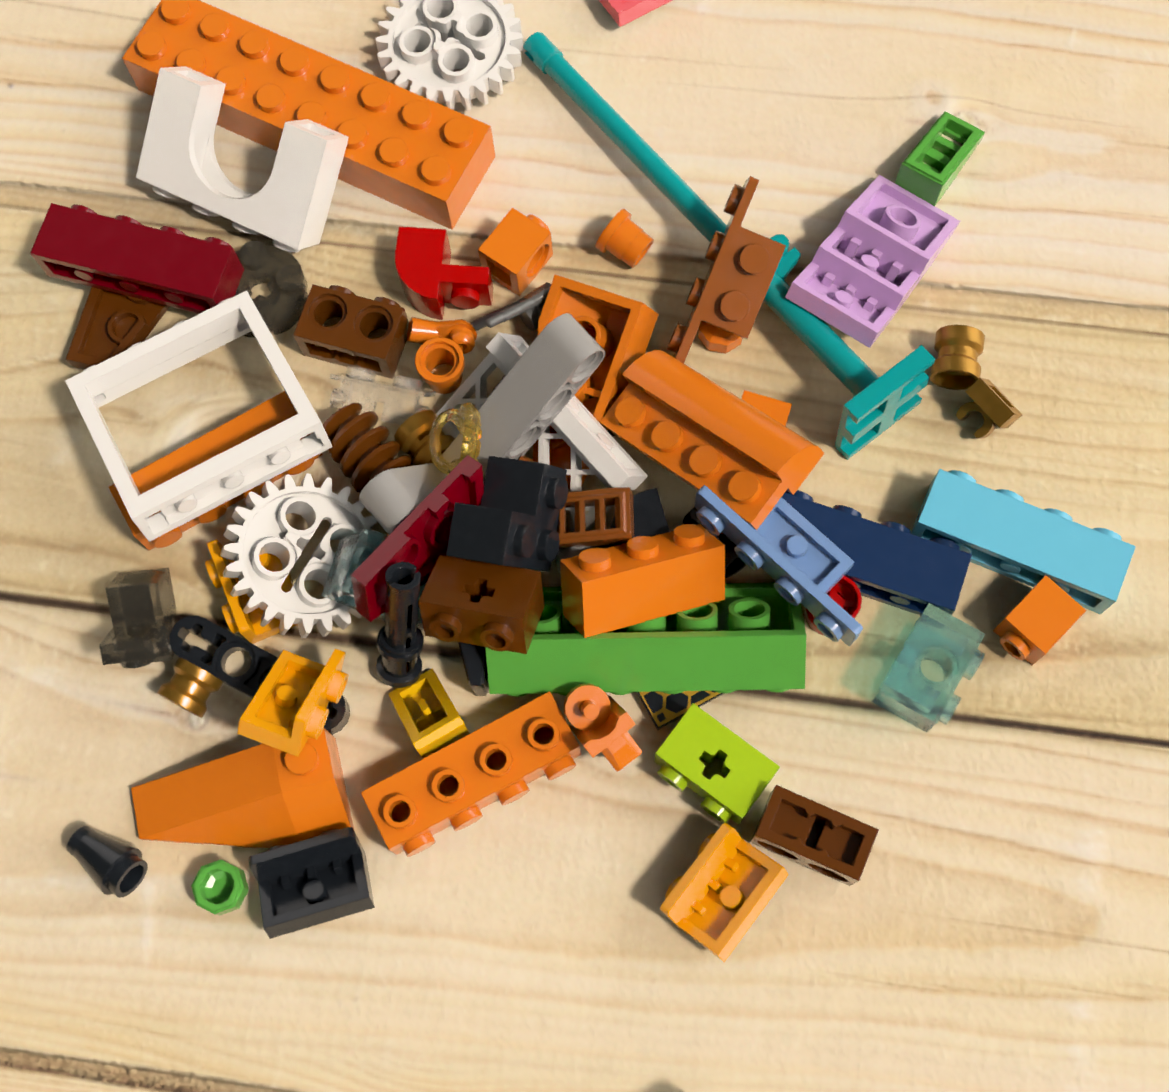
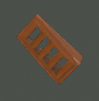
M619 487L568 492L567 501L559 511L557 526L560 539L559 548L620 545L634 537V508L631 488ZM615 505L616 528L606 529L605 506ZM595 506V530L586 531L585 507ZM575 507V532L566 533V508Z

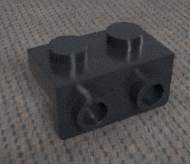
M352 827L340 830H327L316 837L289 845H276L265 852L249 857L250 870L258 881L263 929L270 939L375 908L366 854Z

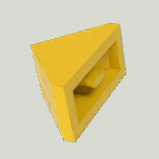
M433 668L421 674L419 679L412 685L397 688L388 693L414 747L423 759L470 734Z

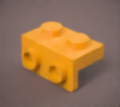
M335 648L326 665L283 650L241 716L237 734L298 757L309 737L315 740L319 738L328 717L329 709L326 707L329 701L337 704L343 695L349 674L342 672L346 652Z
M723 823L716 833L710 834L702 842L698 850V857L686 873L671 883L667 889L665 900L660 906V910L675 926L725 962L789 874L782 865L743 840L732 826Z

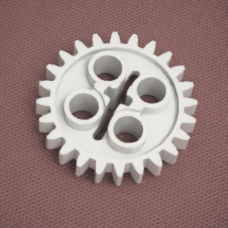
M398 0L400 9L387 6L388 21H379L378 23L381 36L375 39L379 52L377 56L381 70H384L386 81L436 103H445L446 107L453 110L455 103L461 102L467 112L471 111V99L474 98L487 105V92L491 90L502 95V80L513 82L515 80L513 67H521L522 65L520 51L524 50L521 21L520 18H515L514 5L512 3L504 5V0Z
M307 473L301 485L296 487L294 480L288 474L285 475L281 482L280 491L268 480L262 488L263 498L251 491L245 499L248 509L236 507L232 518L239 525H227L223 534L224 537L235 543L224 545L220 553L221 557L235 560V562L225 567L223 577L239 578V582L233 587L230 594L232 597L244 594L249 596L250 599L243 610L246 614L258 607L264 611L261 617V626H266L273 618L280 620L279 629L281 635H285L292 624H298L301 638H306L310 634L313 625L316 624L319 632L324 637L332 631V620L344 630L352 623L350 613L358 618L362 617L356 611L351 574L387 538V535L372 533L371 529L377 520L373 516L365 518L362 516L361 511L365 506L360 500L354 504L347 501L351 490L349 486L343 488L337 495L332 492V478L327 477L322 486L318 488L314 487L312 476ZM296 513L301 515L306 520L308 529L297 530L292 528L286 520V514ZM324 519L328 520L330 527L311 555L309 562L298 576L291 590L284 592L281 589L282 583L321 521ZM340 540L345 542L351 551V556L341 557L335 554L330 547V541ZM270 553L277 556L283 565V570L272 572L265 569L259 561V555ZM315 580L320 582L326 590V598L316 599L311 597L304 588V581Z

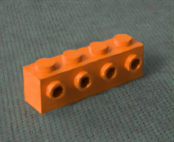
M549 691L360 793L388 849L396 855L404 851L406 856L410 857L432 846L436 842L433 835L452 825L454 831H458L475 823L483 817L480 810L499 800L501 805L504 806L523 797L530 791L527 784L546 774L548 780H553L569 772L576 766L573 759L581 755V750Z

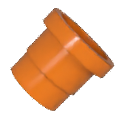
M622 209L606 226L598 238L595 247L602 253L608 250L620 261L622 260L631 268H634L648 252L654 239L630 220L632 214Z
M437 337L424 342L419 347L415 356V366L421 379L428 383L433 391L440 394H448L455 391L462 382L465 359L460 346L456 342L448 338ZM442 364L453 366L452 370L444 375H434L431 373L435 367Z

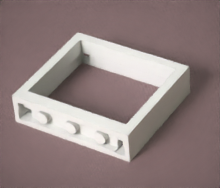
M247 290L232 298L221 301L218 305L188 320L180 321L172 328L144 342L136 343L127 350L97 365L90 366L81 373L65 380L132 521L149 542L333 447L319 417ZM252 331L298 414L140 494L99 407Z

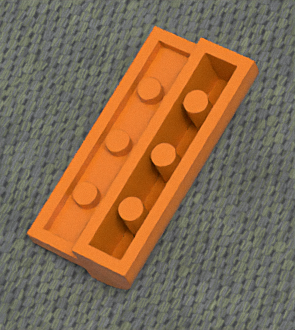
M654 350L643 354L624 371L622 375L629 383L600 421L609 432L697 491L703 485L707 486L756 530L786 491L793 495L824 455L820 447L662 350Z

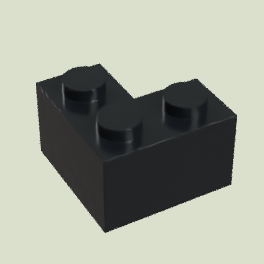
M489 456L481 505L455 502L446 556L550 572L551 562L556 558L559 550L560 539L557 532L559 511L564 507L568 497V484L565 480L567 470L545 463Z

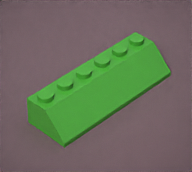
M775 582L725 583V600L584 638L563 615L562 588L542 587L544 609L527 654L511 651H494L485 647L489 694H507L519 697L530 693H547L550 691L551 693L566 696L572 688L587 683L599 686L604 692L615 695L657 691L666 694H678L684 691L731 693L736 690H767L778 693L789 689H805L806 630L801 603L794 606L786 601L775 589Z

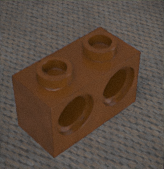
M312 284L293 336L303 356L393 379L407 341L409 321L405 309L391 299L376 297L372 300L357 296L354 292L342 286L331 285L329 288ZM330 318H341V320L333 326H323L325 321H327ZM376 329L387 330V332L379 338H367L368 335Z
M775 785L768 797L750 842L851 886L861 878L879 829Z

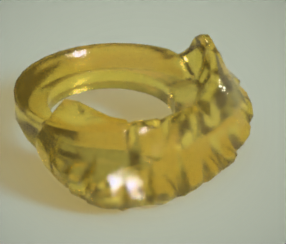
M471 402L462 404L460 409L453 408L442 412L437 416L431 427L429 436L430 455L436 468L446 475L467 455L478 461L477 457L481 448L479 440L482 438L481 416L478 409ZM449 421L453 422L460 434L463 435L460 458L452 462L444 459L439 445L442 428Z

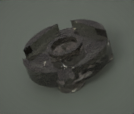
M260 241L245 243L239 251H236L244 272L235 296L247 290L251 297L253 293L251 289L254 286L268 283L267 287L271 292L270 295L267 297L258 295L252 301L270 332L273 331L275 335L286 332L299 321L308 297V284L303 269L298 260L287 251L275 246H266ZM252 331L243 335L246 337L255 338Z

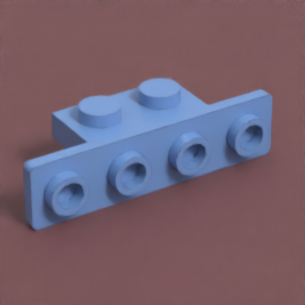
M703 485L696 492L695 508L698 510L696 516L710 532L715 535H719L722 532L737 545L734 548L735 552L746 565L754 570H758L761 567L776 581L774 587L786 601L794 606L801 603L816 617L813 620L814 624L827 638L834 642H838L841 639L846 645H852L862 632L863 627L827 595L852 568L854 561L782 497L756 530L707 486Z

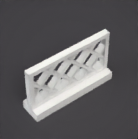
M498 332L489 342L486 348L490 353L436 414L443 423L442 431L446 435H452L456 438L461 432L451 419L464 404H475L476 413L487 400V378L496 367L506 376L528 349L529 345L521 336ZM476 391V399H469ZM575 395L538 438V463L549 465L550 439H563L570 446L571 469H565L567 470L566 475H571L570 492L581 491L582 475H596L607 488L630 487L631 490H635L648 477ZM550 425L557 433H550ZM582 461L589 469H582ZM614 505L605 506V508H606V513H607ZM595 506L585 507L586 511H589L586 514V531H590L595 526ZM568 507L566 510H570L569 533L575 532V507ZM567 547L559 548L557 556Z

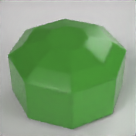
M218 860L201 866L191 885L196 905L215 915H223L239 909L249 891L244 870L224 860Z

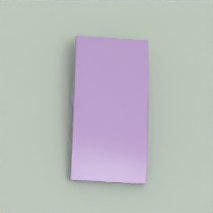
M879 175L844 212L838 227L818 247L812 262L792 282L785 298L870 348L922 279L956 230L960 221Z

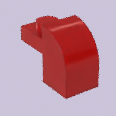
M399 226L395 250L396 269L404 294L417 311L430 318L443 320L445 303H452L454 306L463 309H474L479 305L492 306L494 288L490 267L450 265L452 252L446 229Z

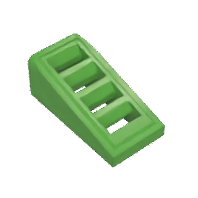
M944 111L902 162L895 184L936 206L983 139L985 132ZM944 134L947 137L963 144L962 147L949 141L941 135Z

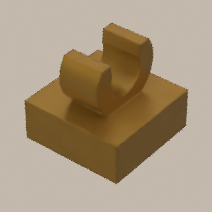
M979 378L965 391L974 402L965 403L956 413V417L959 420H965L974 411H979L983 415L984 423L982 427L973 434L977 439L989 436L994 431L996 425L999 428H1009L1023 415L989 379Z

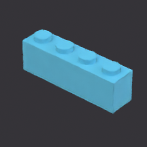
M942 469L938 470L932 480L910 533L928 540L931 538H944L953 541L959 545L961 551L972 554L970 562L1031 587H1035L1047 575L1083 608L1098 614H1102L1117 601L1136 547L1121 541V536L1114 531L1105 528L1091 529L1073 522L1072 517L1063 511L1052 508L1040 509L1025 503L1024 499L1015 492L1005 489L995 491L977 484L976 480L967 473L957 470L947 472Z

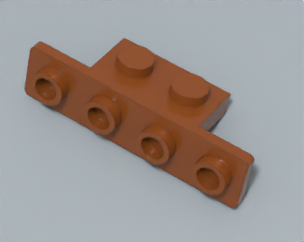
M752 176L745 181L743 187L734 184L723 211L731 215L724 233L715 231L704 257L712 261L705 279L696 277L686 300V304L693 307L687 324L684 325L678 322L669 341L667 350L674 352L673 357L682 363L685 362L701 321L748 339L786 245L741 227L759 183V179Z

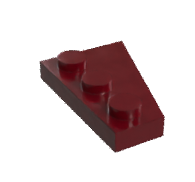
M467 455L351 574L356 611L369 622L385 612V574L391 565L398 562L411 563L417 567L415 573L419 571L421 573L420 587L428 581L439 554L446 555L455 502L481 505L482 495L484 494L481 463Z

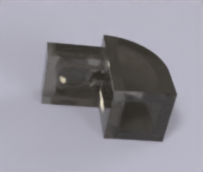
M169 568L118 573L105 588L113 628L99 645L103 665L120 663L123 668L131 669L143 667L152 662L172 660L174 652L170 646L169 635L176 624V604Z

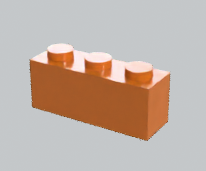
M700 524L680 525L674 531L651 537H633L627 543L605 549H586L577 556L560 560L563 615L584 638L725 600V545Z

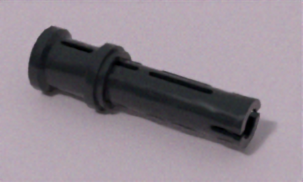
M408 562L394 563L386 571L385 625L377 635V648L380 655L377 658L376 672L382 682L397 688L412 685L419 679L422 673L420 653L423 650L424 636L417 627L421 573L420 571L415 573L417 567ZM408 662V672L406 673V665Z

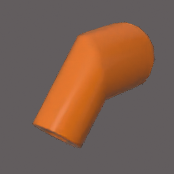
M411 317L407 330V341L423 344L432 338L444 337L456 342L463 354H466L475 347L477 332L473 325L463 319L432 321Z

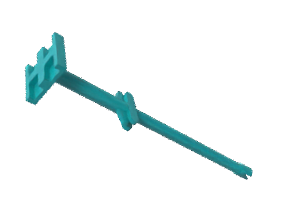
M542 32L532 34L524 43L523 48L526 50L524 54L544 74H548L709 242L716 230L724 233L727 226L724 221L565 60L562 52ZM777 234L770 239L784 244L786 247L763 302L855 396L843 406L834 446L848 460L921 403L922 398L917 393L927 386L929 376L924 371L934 364L935 358L921 345L882 376L878 377L825 321L785 298L790 288L785 279L800 260L801 253L795 247L788 252L789 239L785 235Z

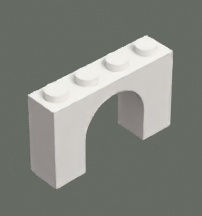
M186 66L160 68L136 178L153 185L152 190L161 196L173 199L182 198L193 203L192 208L201 214L208 216L220 215L233 221L232 226L241 232L263 234L273 239L272 244L281 250L300 252V249L320 244L349 137L309 119L285 122L269 180L256 194L245 192L231 183L224 175L214 150V133L226 84Z

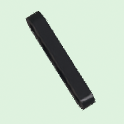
M196 615L187 616L179 620L173 626L169 635L170 646L177 656L209 672L226 685L252 699L278 657ZM201 632V636L206 641L217 647L214 656L197 646H193L190 649V645L185 641L186 636L189 633L198 635ZM243 650L249 652L251 656L249 670L238 677L229 676L225 670L227 658L236 651ZM343 695L337 704L332 702V707L337 711V714L333 719L327 717L324 726L332 735L341 731L348 723L350 717V706Z

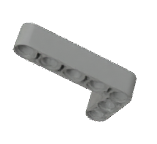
M566 313L558 316L541 331L436 463L383 471L365 485L360 492L359 500L390 535L467 455L482 464L484 484L489 456L517 460L524 456L598 368L605 357V350L571 314Z

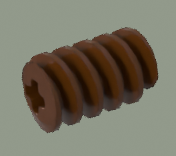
M353 402L332 414L323 423V427L333 446L329 449L331 458L334 462L340 464L342 473L345 477L351 478L353 488L356 492L360 493L365 485L378 474L393 468L411 466L412 461L409 456H401L394 459L401 449L400 444L397 441L384 443L390 434L386 426L374 428L379 420L378 415L373 411L360 414L362 411L361 404Z

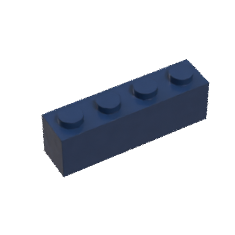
M799 490L794 495L788 491L783 494L782 498L854 561L852 568L844 576L855 582L860 589L861 596L944 624L954 613L972 554L961 551L958 544L944 538H931L928 540L910 534L909 528L896 522L884 521L879 524L864 519L860 512L847 506L835 505L831 508L813 502L814 500L810 495Z

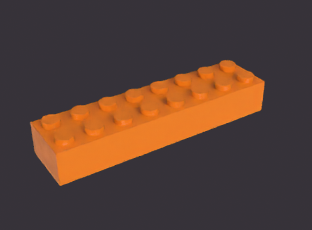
M161 0L122 57L139 91L153 97L159 69L164 67L186 66L225 83L226 86L216 125L276 152L278 151L284 123L288 121L309 119L348 136V143L338 175L339 180L451 230L455 227L496 157L490 125L200 0Z

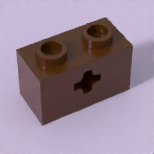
M439 554L418 601L425 636L434 637L444 642L456 641L488 647L494 651H511L527 654L544 609L541 571Z

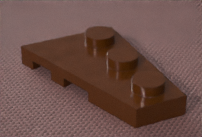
M91 287L66 356L67 362L74 368L85 370L127 350L136 343L144 342L170 306Z

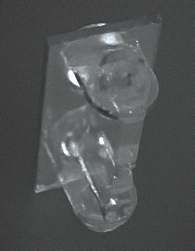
M347 366L346 374H330L329 378L341 381L340 389L334 388L330 397L331 407L340 410L353 402L360 403L362 406L360 414L368 411L375 412L377 402H382L384 405L381 421L399 425L417 412L429 410L428 406L422 405L423 397H433L436 394V391L422 389L423 380L394 375L393 383L375 380V370Z

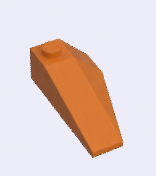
M555 274L538 320V335L555 318L569 313L605 350V357L601 364L575 394L577 399L600 423L629 383L622 374L636 359L645 354L659 314L642 302ZM550 425V433H557ZM538 439L533 444V461L538 462ZM550 439L549 465L562 469H571L570 446L563 439ZM582 461V469H589ZM566 475L568 489H570L571 475ZM582 475V484H581V487H582V485H583V483H584V481H585L587 475Z
M323 728L317 740L308 738L298 757L266 744H260L131 788L138 835L141 840L229 845L244 848H271L276 845H289L310 839L327 830H340L347 827L354 829L336 738L325 728Z

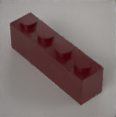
M51 203L30 252L31 256L49 277L199 314L218 305V303L225 299L234 297L244 272V268L233 247L221 239L207 237L205 240L187 236L182 231L169 226H162L160 229L144 226L135 219L124 215H117L115 218L99 215L90 208L74 204L70 208Z

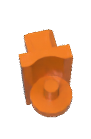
M590 683L580 684L570 690L564 701V713L571 723L569 726L571 731L592 758L601 752L618 772L642 753V750L627 732L636 725L635 722L610 695L607 696L599 686Z

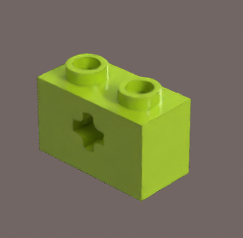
M694 703L655 753L654 760L661 767L657 774L664 781L681 792L686 787H689L704 799L700 806L708 814L721 823H727L731 819L738 825L780 768L779 765ZM715 758H718L723 762L721 772L726 777L723 778L715 774L710 780L702 775L705 765L701 760L703 759L711 763Z

